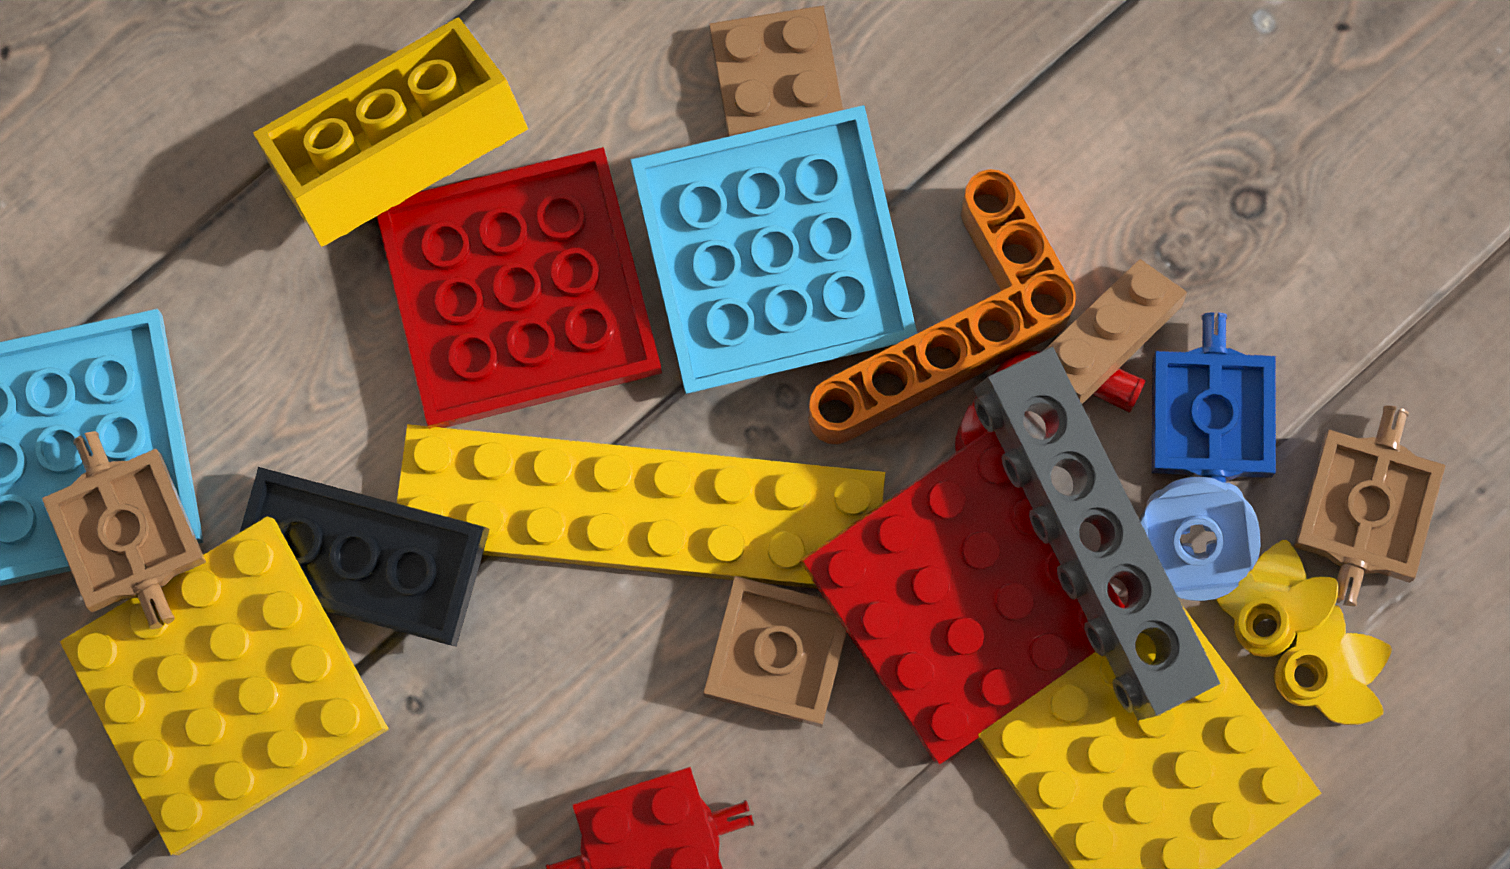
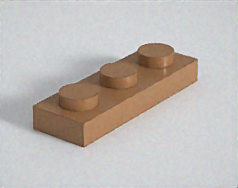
M1141 259L1046 348L1048 349L1053 346L1081 404L1183 306L1187 291Z

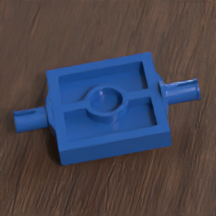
M1214 312L1204 313L1201 315L1202 347L1188 352L1156 351L1152 357L1151 473L1208 477L1222 483L1237 477L1272 478L1276 473V356L1245 355L1231 348H1226L1227 314L1218 312L1214 319Z

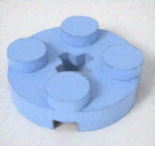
M1189 477L1174 481L1163 489L1157 490L1149 497L1146 508L1139 519L1177 597L1181 599L1207 601L1229 594L1239 586V581L1247 576L1250 569H1253L1259 557L1261 542L1256 513L1243 497L1238 487L1231 483H1222L1208 477ZM1192 525H1203L1205 531L1214 532L1216 540L1207 542L1206 552L1194 553L1191 543L1181 542V535L1190 533Z

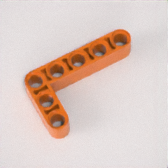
M987 169L975 174L966 186L961 206L963 224L1001 291L824 380L816 386L810 396L808 422L811 431L818 439L828 444L848 442L1001 364L1003 361L1056 336L1064 330L1075 306L1076 292L1074 286L1016 183L1008 174L993 169ZM984 194L993 195L1000 199L1004 209L996 213H986L977 207L974 199ZM1019 244L1031 252L1033 259L1028 263L1016 264L1005 257L1002 249L1008 245ZM1040 294L1050 295L1059 302L1061 311L1054 315H1043L1033 307L1031 299ZM989 320L998 321L1008 329L1010 336L1004 341L992 342L982 336L978 326ZM945 347L954 353L957 363L947 369L936 368L929 363L925 354L932 348ZM881 374H894L903 381L905 389L897 395L886 396L875 389L873 380ZM840 400L849 406L852 415L844 422L831 423L823 418L819 409L827 401Z

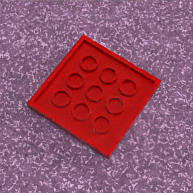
M604 147L421 191L377 216L429 429L434 427L447 428L662 374L659 356Z
M994 431L985 432L799 560L933 761L939 765L979 737L978 734L1096 652L1087 638L1084 625L1088 620L1078 599H1071L1059 581L1057 567L1060 566V563L1050 543H1043L1032 527L1029 517V511L1032 510V507L1023 488L1015 487L1004 470L1002 455L1005 452ZM1108 582L1107 593L1110 600L1116 606L1124 608V604Z

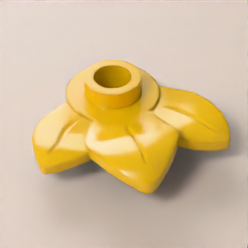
M1281 540L1261 555L1253 569L1249 571L1245 578L1239 581L1238 587L1229 594L1216 599L1219 606L1235 620V635L1241 646L1253 655L1271 657L1285 651L1293 642L1296 633L1316 629L1327 620L1337 601L1338 581L1332 577L1306 579L1302 561L1289 541ZM1264 619H1272L1277 622L1276 631L1268 637H1261L1256 634V626Z
M1335 605L1331 614L1321 626L1313 630L1297 633L1295 647L1286 651L1276 664L1274 671L1275 684L1279 693L1288 702L1301 707L1316 706L1334 723L1342 725L1365 724L1379 718L1384 713L1379 699L1366 685L1370 684L1383 670L1391 655L1392 648L1389 644L1369 635L1346 634L1341 608ZM1297 667H1307L1312 671L1314 683L1311 687H1302L1296 682L1294 672Z

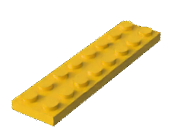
M407 424L397 504L489 528L483 555L734 580V577L737 576L764 584L818 589L799 560L883 503L885 472L441 427L429 429L428 426Z

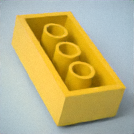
M457 17L253 132V135L279 182L320 246L323 247L386 210L399 205L407 198L442 178L453 174L456 170L491 150L502 146L507 141L528 130V127L507 79L463 21Z

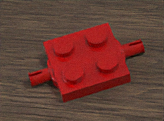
M687 767L573 804V810L581 832V855L550 865L547 864L546 869H723L719 858V836L748 826H754L752 815L730 822L727 821L729 817L750 811L746 800L711 812L699 795L691 767Z

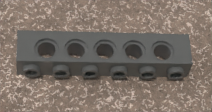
M1053 346L987 377L973 387L977 398L974 400L977 416L987 431L995 432L1005 452L1002 455L1004 470L1015 487L1023 488L1032 507V510L1029 511L1032 527L1043 543H1050L1060 563V566L1057 567L1059 581L1071 599H1078L1088 620L1084 625L1087 638L1093 649L1100 656H1106L1116 676L1112 681L1113 689L1123 708L1130 713L1134 712L1137 720L1156 717L1221 684ZM1026 411L1034 412L1043 419L1046 426V434L1043 440L1032 437L1026 431L1023 423ZM1054 466L1065 469L1071 475L1073 491L1070 496L1061 494L1053 486L1051 473ZM1083 521L1095 526L1100 534L1101 544L1097 552L1087 549L1080 540L1079 529ZM1111 577L1121 580L1127 588L1128 601L1124 608L1113 604L1108 596L1107 585ZM1140 633L1149 636L1155 644L1156 655L1151 665L1143 662L1136 653L1135 642Z

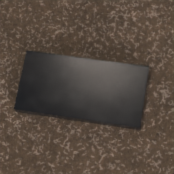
M258 467L240 532L267 516L275 519L324 611L457 647L489 528Z

